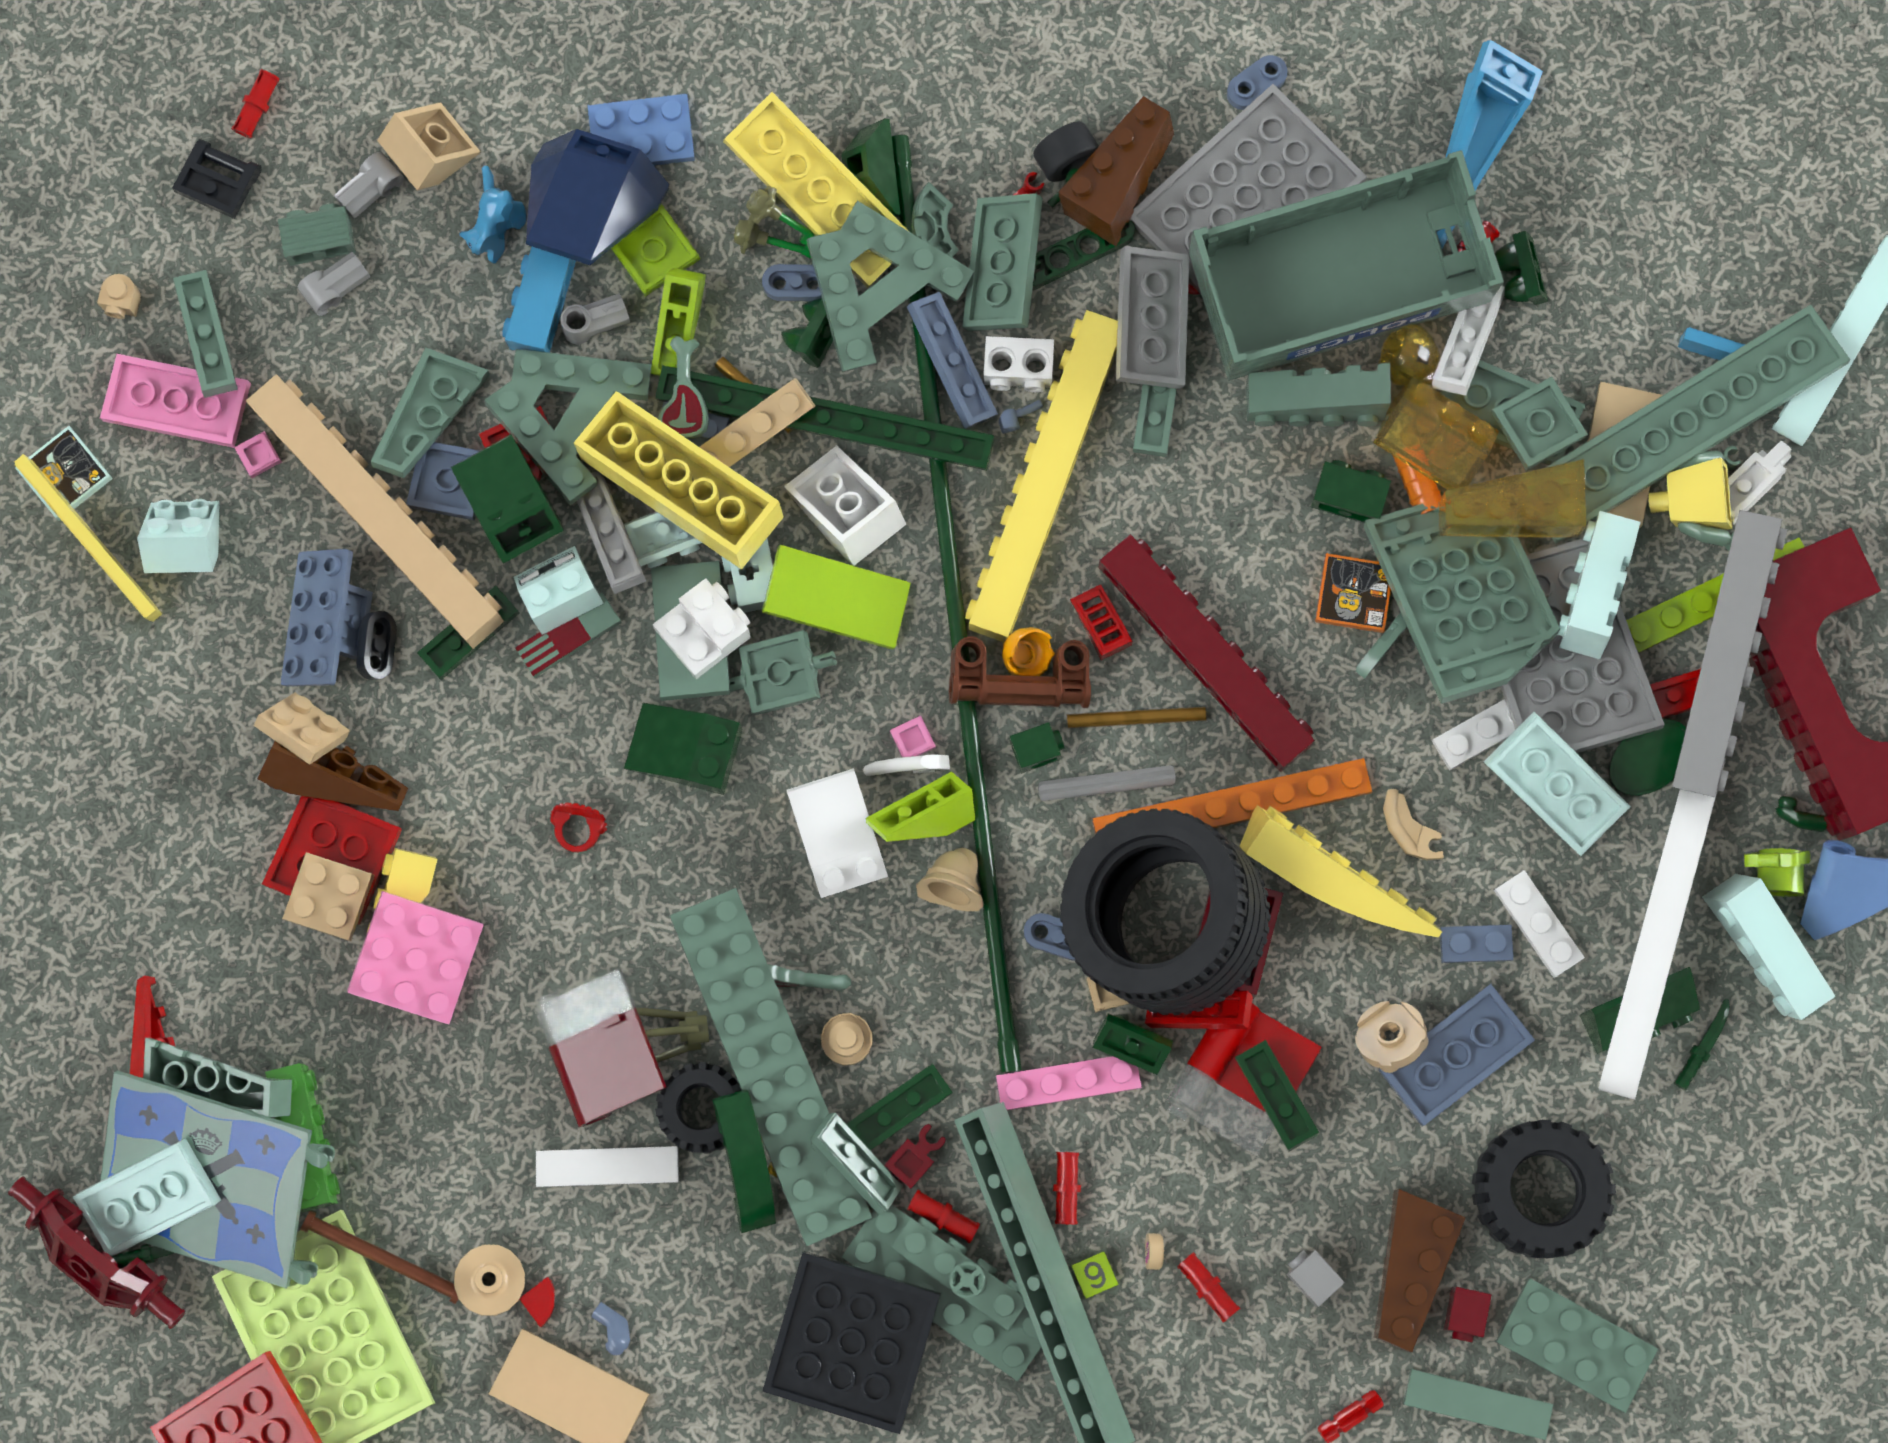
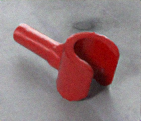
M1031 172L1026 175L1023 187L1013 195L1033 193L1039 195L1045 183L1038 187H1032L1029 182L1035 180L1038 173Z

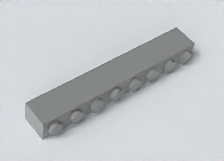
M1739 510L1673 788L1715 797L1717 791L1724 792L1729 771L1722 770L1725 756H1733L1737 740L1736 736L1730 734L1733 722L1741 723L1746 703L1739 701L1742 687L1749 688L1754 667H1749L1747 664L1750 652L1758 653L1762 633L1756 632L1759 618L1766 619L1771 598L1764 597L1767 583L1775 584L1779 567L1778 563L1772 561L1775 549L1783 550L1788 530L1781 528V518Z

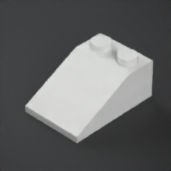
M837 445L784 486L787 493L831 545L852 566H855L907 525L896 501Z
M854 768L787 789L821 898L888 877L874 831L866 823V818L869 815Z

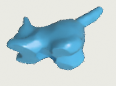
M483 166L484 193L479 202L477 222L473 229L461 231L459 235L466 240L473 254L480 255L487 252L488 260L495 264L505 250L506 231L509 228L520 229L525 224L526 209L522 202L513 200L509 191L495 188L494 176L490 168Z

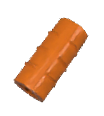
M1414 444L1395 452L1393 458L1398 468L1397 472L1400 473L1403 481V488L1406 489L1409 504L1412 506L1424 504L1428 509L1423 511L1421 515L1435 510L1430 507L1434 506L1437 508L1439 503H1441L1440 509L1444 508L1445 505L1440 494L1441 490L1438 489L1434 479L1435 475L1431 471L1428 463L1429 459L1426 458L1422 445Z

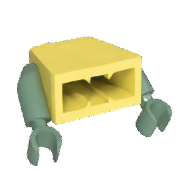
M1729 446L1722 453L1718 450L1706 451L1695 456L1677 470L1668 473V491L1649 493L1651 513L1669 511L1670 521L1675 527L1679 528L1681 533L1702 543L1725 546L1730 551L1734 532L1729 533L1727 531L1732 529L1728 471L1734 470L1741 461L1733 462L1728 458V455L1735 454L1738 449L1735 446Z

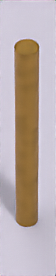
M1206 707L1067 714V727L1080 728L1205 721Z

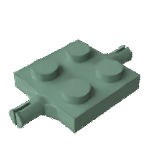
M804 630L739 647L742 662L741 675L729 678L730 692L744 689L749 697L751 713L754 715L821 699L817 683L818 669L837 665V660L834 659L836 658L835 653L830 651L814 656L810 648L808 633Z

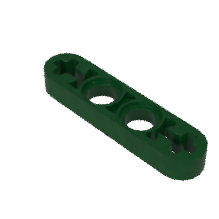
M1131 220L1129 223H1125L1124 227H1127L1125 237L1120 238L1117 246L1111 243L1105 246L1103 238L1086 228L1037 252L1035 270L1041 268L1039 260L1043 259L1045 268L1050 274L1045 275L1044 269L1035 274V281H1033L1032 291L1127 246L1134 238V223ZM1085 238H1093L1098 242L1099 248L1094 253H1085L1080 248L1081 241ZM1054 253L1066 254L1069 258L1068 265L1064 268L1052 266L1050 257Z

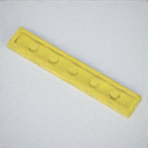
M23 454L14 461V465L141 615L149 621H155L161 616V611L33 460Z

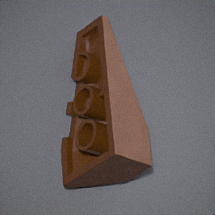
M274 741L257 778L269 787L289 794L399 811L408 790L406 786L376 765L362 766L354 757L356 752L348 746H345L342 750L335 747L309 765Z

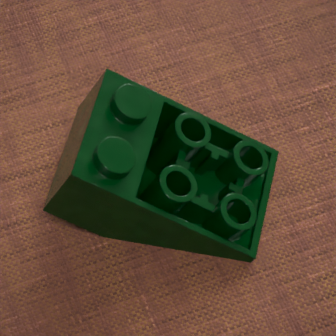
M512 434L451 466L475 515L503 564L564 531L560 518Z

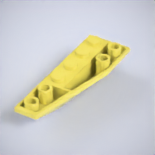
M1256 806L1240 844V848L1245 854L1305 893L1337 909L1402 931L1433 937L1440 936L1442 931L1434 924L1437 918L1421 907L1415 911L1407 906L1408 899L1392 888L1388 892L1378 886L1380 881L1363 869L1360 873L1349 866L1351 861L1336 851L1329 853L1321 847L1323 843L1304 827L1298 825L1296 829H1293L1292 826L1294 824L1275 808L1269 806L1266 811L1260 806Z

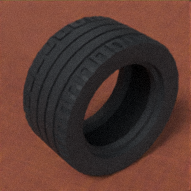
M1150 809L1149 811L1140 810L1138 813H1129L1124 817L1117 818L1113 823H1108L1104 828L1096 832V835L1090 838L1084 847L1081 848L1080 853L1073 860L1071 868L1068 870L1067 879L1063 884L1064 887L1061 893L1062 903L1060 904V920L1063 923L1062 934L1065 935L1064 941L1070 947L1069 952L1075 958V963L1082 968L1085 975L1089 976L1092 981L1099 984L1105 990L1140 1009L1153 1013L1158 1012L1162 1015H1168L1169 1013L1180 1015L1184 1013L1187 1015L1191 1014L1192 1011L1199 1012L1203 1011L1204 1008H1211L1218 1001H1224L1226 997L1231 996L1234 990L1241 987L1244 981L1250 977L1251 971L1258 965V961L1263 954V947L1267 943V934L1270 928L1268 927V921H1270L1271 917L1269 914L1270 903L1267 902L1268 891L1264 888L1265 883L1260 878L1259 870L1254 867V862L1236 844L1209 824L1188 813L1183 814L1180 811H1170L1169 809H1162L1161 811L1157 809ZM1175 862L1199 864L1206 875L1210 889V910L1201 934L1186 951L1171 960L1156 964L1135 963L1124 944L1121 927L1124 906L1131 891L1144 876L1163 865Z

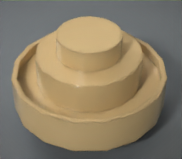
M843 1013L832 1017L824 1025L821 1034V1046L826 1056L834 1063L843 1066L855 1065L863 1061L870 1053L873 1045L872 1031L868 1023L860 1016L852 1013Z

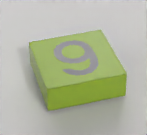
M1101 1252L1071 1266L1085 1299L1119 1285L1105 1252Z

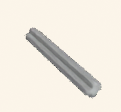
M1169 765L1041 781L1038 784L1040 800L1048 801L1169 786L1175 784L1176 776L1174 767Z

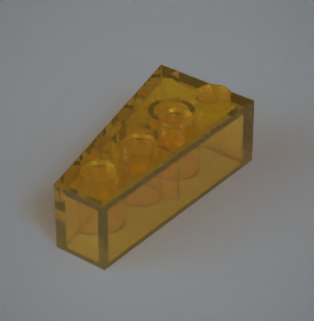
M1584 459L1446 490L1439 501V536L1578 538L1586 527Z

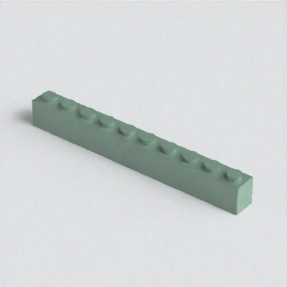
M1004 1102L983 1107L955 1119L956 1127L1078 1443H1132L1136 1441Z

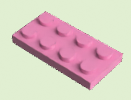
M117 354L100 419L103 422L234 448L251 383L245 379L235 378L238 390L204 398L195 369Z

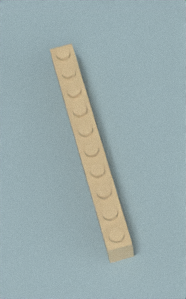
M277 374L246 400L248 405L474 649L504 622L498 614L502 607L489 593L482 596L475 589L479 582L466 568L460 572L453 565L457 559L445 545H442L440 548L435 546L431 541L435 535L422 521L415 524L410 519L409 515L413 511L400 497L393 500L386 493L391 489L390 486L378 473L372 477L365 470L369 465L356 450H353L351 453L346 450L343 444L347 440L334 426L328 430L321 423L325 417L312 402L306 406L299 399L304 395L290 379L284 383Z

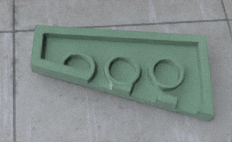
M425 347L371 459L372 467L405 478L489 377V370Z

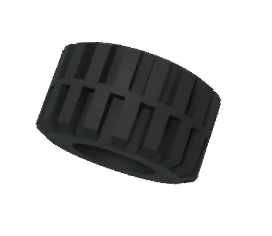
M699 1062V1064L690 1063L684 1065V1068L680 1070L676 1069L671 1073L672 1076L668 1080H664L667 1088L661 1090L660 1094L657 1093L656 1101L658 1106L655 1111L656 1117H658L661 1131L666 1134L672 1143L692 1153L708 1154L715 1150L720 1151L724 1149L723 1136L719 1132L718 1123L716 1122L707 1129L690 1127L682 1117L681 1104L684 1097L691 1090L698 1087L710 1088L720 1097L740 1092L741 1088L738 1081L723 1068L706 1062Z

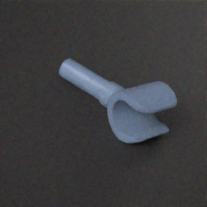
M1037 400L1021 409H1007L1003 411L999 418L1001 432L1004 434L1020 429L1018 419L1042 408V402Z

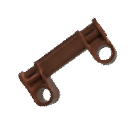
M969 636L963 638L951 651L950 704H956L957 701H978L979 705L1059 707L1060 704H1080L1082 708L1089 707L1091 698L1089 678L1090 655L1088 648L1081 641H1067L1056 650L1053 656V677L987 675L986 646L977 637ZM962 647H971L975 651V662L970 663L963 660L960 653ZM1065 650H1072L1077 654L1079 659L1077 666H1071L1066 663L1063 656Z

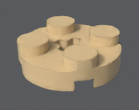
M1389 1001L1377 1003L1367 1009L1357 1023L1358 1031L1356 1033L1357 1037L1355 1035V1042L1360 1054L1370 1065L1381 1068L1386 1073H1393L1399 1068L1414 1062L1429 1044L1427 1028L1421 1014L1415 1007L1405 1002H1401L1402 1005L1390 1004ZM1388 1030L1393 1033L1398 1030L1400 1031L1397 1035L1398 1037L1391 1041L1385 1040V1032Z

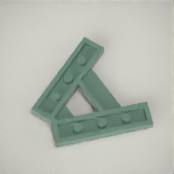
M859 201L853 206L840 230L810 237L806 240L842 372L877 363L868 329L925 285H928L956 302L974 273L972 269ZM866 250H870L896 266L893 271L860 296L858 295L850 263Z
M516 349L512 380L486 398L485 406L507 432L512 434L518 445L571 506L597 486V480L576 457L578 452L574 445L575 440L616 391L627 399L648 401L652 364ZM544 389L577 393L555 430L534 407Z

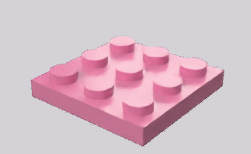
M382 891L347 992L449 1025L484 924Z

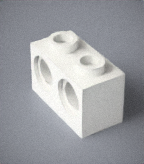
M986 336L984 385H990L991 389L997 391L1010 390L1011 386H1022L1028 392H1043L1045 388H1051L1054 339ZM1005 359L1011 366L1005 371H999L993 367V363L996 360ZM1032 361H1039L1044 364L1045 368L1035 373L1028 370L1026 366Z

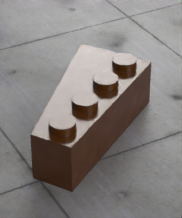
M1143 96L1058 192L1064 214L1109 243L1117 246L1121 238L1120 233L1125 223H1129L1134 213L1133 208L1140 194H1144L1153 169H1157L1174 136L1170 112Z
M1401 1189L1394 1190L1374 1338L1406 1352H1413L1466 1217Z

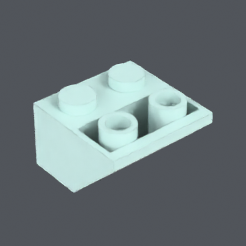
M196 499L191 502H173L171 500H161L151 503L137 537L144 573L213 572L218 558L219 501Z

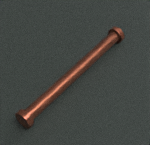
M309 1211L300 1230L306 1233L310 1230L450 1297L449 1302L457 1303L458 1296L454 1283L315 1217L317 1213Z

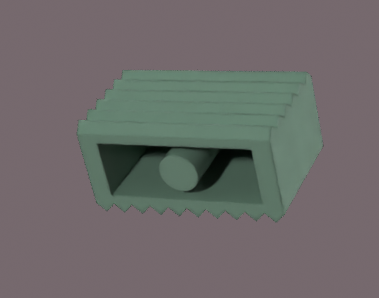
M334 203L325 204L319 208V211L306 213L304 210H294L288 212L286 218L278 219L283 254L290 266L348 255L351 252L356 253L350 215L345 206L339 207L338 204Z

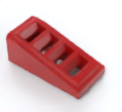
M1101 584L1070 599L1101 661L1132 646L1133 641ZM1099 596L1101 603L1086 610L1083 609L1082 604ZM1105 608L1107 614L1090 621L1088 616ZM1109 620L1112 621V626L1098 633L1096 632L1095 627ZM1117 631L1119 637L1103 644L1102 638Z

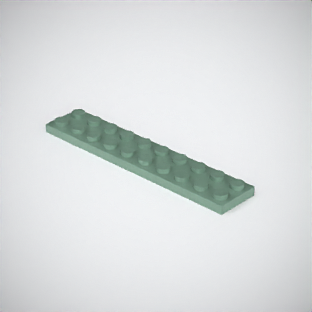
M1809 305L1518 484V489L1555 544L1586 526L1589 520H1596L1599 511L1609 512L1664 478L1668 473L1677 470L1695 456L1708 451L1841 369L1851 359L1813 306Z
M731 889L669 915L741 1091L748 1090L761 1139L805 1245L809 1246L871 1219L872 1215L865 1199L810 1140L829 1114V1111L737 889Z

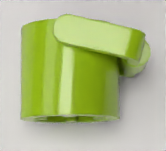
M1769 848L1744 854V867H1757V878H1761L1772 896L1797 897L1804 895L1805 864H1809L1811 861L1809 851Z

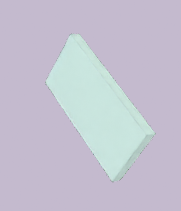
M1535 712L1484 761L1580 856L1631 807Z
M186 1138L73 1196L104 1252L110 1256L128 1249L221 1201L220 1196Z

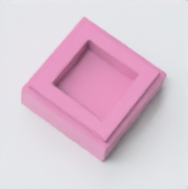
M265 431L234 447L251 478L282 462Z
M921 716L890 730L902 757L920 756L936 748Z

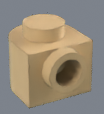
M114 274L103 282L97 303L107 316L117 319H125V315L136 317L141 294L129 277L123 274Z

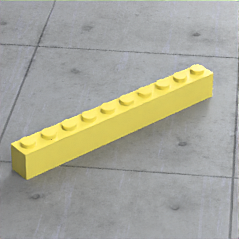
M1086 310L1083 320L1077 318L1070 336V338L1075 339L1071 351L1065 349L1059 365V369L1064 370L1060 382L1054 380L1047 397L1048 400L1052 401L1048 413L1041 412L1036 426V431L1040 432L1036 444L1030 442L1024 458V462L1029 463L1025 475L1019 473L1012 490V493L1017 494L1013 506L1007 505L1000 523L1005 525L1001 538L995 536L992 542L989 556L994 558L989 569H982L977 583V587L982 588L977 601L971 599L965 615V619L970 620L969 630L1005 642L1014 629L1117 352V320Z

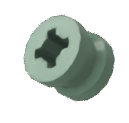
M962 1262L951 1271L949 1277L950 1287L959 1297L965 1299L973 1298L983 1290L985 1275L977 1264Z

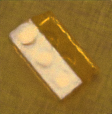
M1412 376L1392 401L1373 443L1456 496L1461 497L1489 455L1499 430L1470 413L1458 403L1437 392L1428 384Z

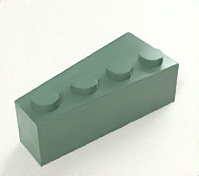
M1390 363L1378 364V370L1364 371L1361 370V365L1346 366L1345 370L1331 374V371L1326 370L1325 367L1307 370L1304 372V376H1297L1295 370L1248 373L1246 381L1247 421H1255L1256 426L1262 427L1273 426L1275 421H1289V425L1296 427L1307 426L1310 424V421H1323V425L1330 427L1341 426L1344 424V421H1357L1359 426L1365 427L1375 426L1378 424V421L1384 420L1391 404Z

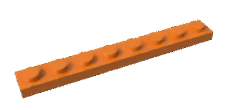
M1362 758L1096 817L1092 821L1096 834L1108 823H1113L1117 818L1124 817L1129 813L1135 814L1140 810L1149 811L1150 809H1157L1161 811L1162 809H1169L1170 811H1180L1183 814H1191L1213 828L1249 821L1257 805L1266 811L1271 806L1279 812L1285 813L1371 794L1372 788L1365 759Z

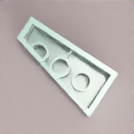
M1599 511L1595 522L1588 521L1583 540L1589 542L1586 553H1579L1574 572L1580 573L1577 584H1570L1565 603L1571 604L1568 616L1562 614L1559 622L1560 631L1558 635L1562 636L1559 648L1596 659L1601 658L1612 634V624L1620 601H1617V598L1620 597L1627 576V571L1625 570L1632 557L1640 526L1639 521Z
M1734 874L1702 897L1734 940L1739 950L1752 965L1758 980L1771 991L1775 997L1773 1003L1783 1016L1788 1015L1789 1017L1802 1020L1835 997L1761 878Z

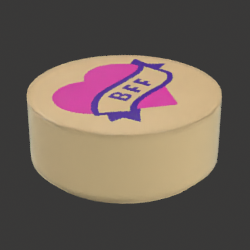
M1147 1233L1145 1240L1146 1269L1160 1270L1164 1260L1163 1236L1156 1233Z

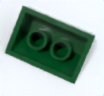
M1690 967L1668 976L1652 1038L1661 1035L1659 1027L1671 1022L1673 1029L1693 1021L1691 1013L1700 1010L1694 977ZM1624 995L1579 1015L1597 1054L1605 1050L1608 1053Z

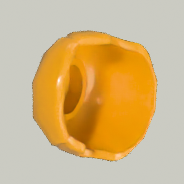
M1034 627L1020 628L1011 633L1005 640L1002 649V659L1008 672L1011 675L1041 676L1047 671L1051 659L1055 655L1050 644V639H1052L1050 634Z

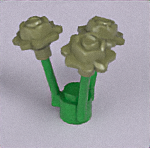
M767 186L764 190L758 189L753 191L746 204L751 215L748 220L740 219L735 227L734 242L740 245L741 254H745L746 250L753 247L756 243L763 246L767 243L801 253L810 259L811 256L806 240L816 235L808 227L782 213V208L777 205H781L783 202L776 196V188ZM768 216L773 220L779 219L802 233L799 242L804 245L801 246L768 236L769 233L759 230L758 224Z

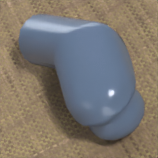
M600 1302L591 1317L607 1327L608 1342L605 1344L607 1351L612 1355H621L630 1343L628 1322L622 1315Z

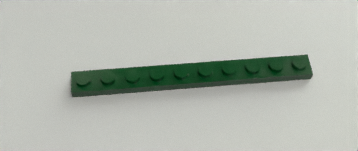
M662 366L655 395L657 401L669 402L672 398L674 385L677 381V368ZM690 371L692 384L703 396L707 410L713 413L740 418L778 390ZM811 396L809 397L816 406L786 427L986 471L995 439L994 435Z

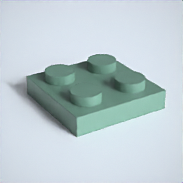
M1553 377L1544 380L1491 411L1492 416L1526 471L1583 440L1588 435Z

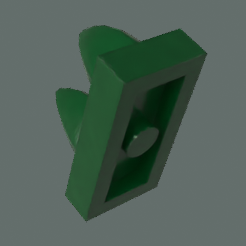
M1526 231L1512 234L1513 241L1495 252L1500 271L1521 270L1520 274L1514 276L1505 285L1504 297L1515 302L1531 301L1534 305L1548 302L1533 238Z
M822 298L802 305L803 313L809 321L807 327H795L781 332L786 345L793 352L799 354L807 364L816 368L820 367L833 342Z
M1108 1013L1093 1040L1092 1048L1157 1075L1172 1049L1173 1041L1126 1021L1121 1014L1111 1015Z

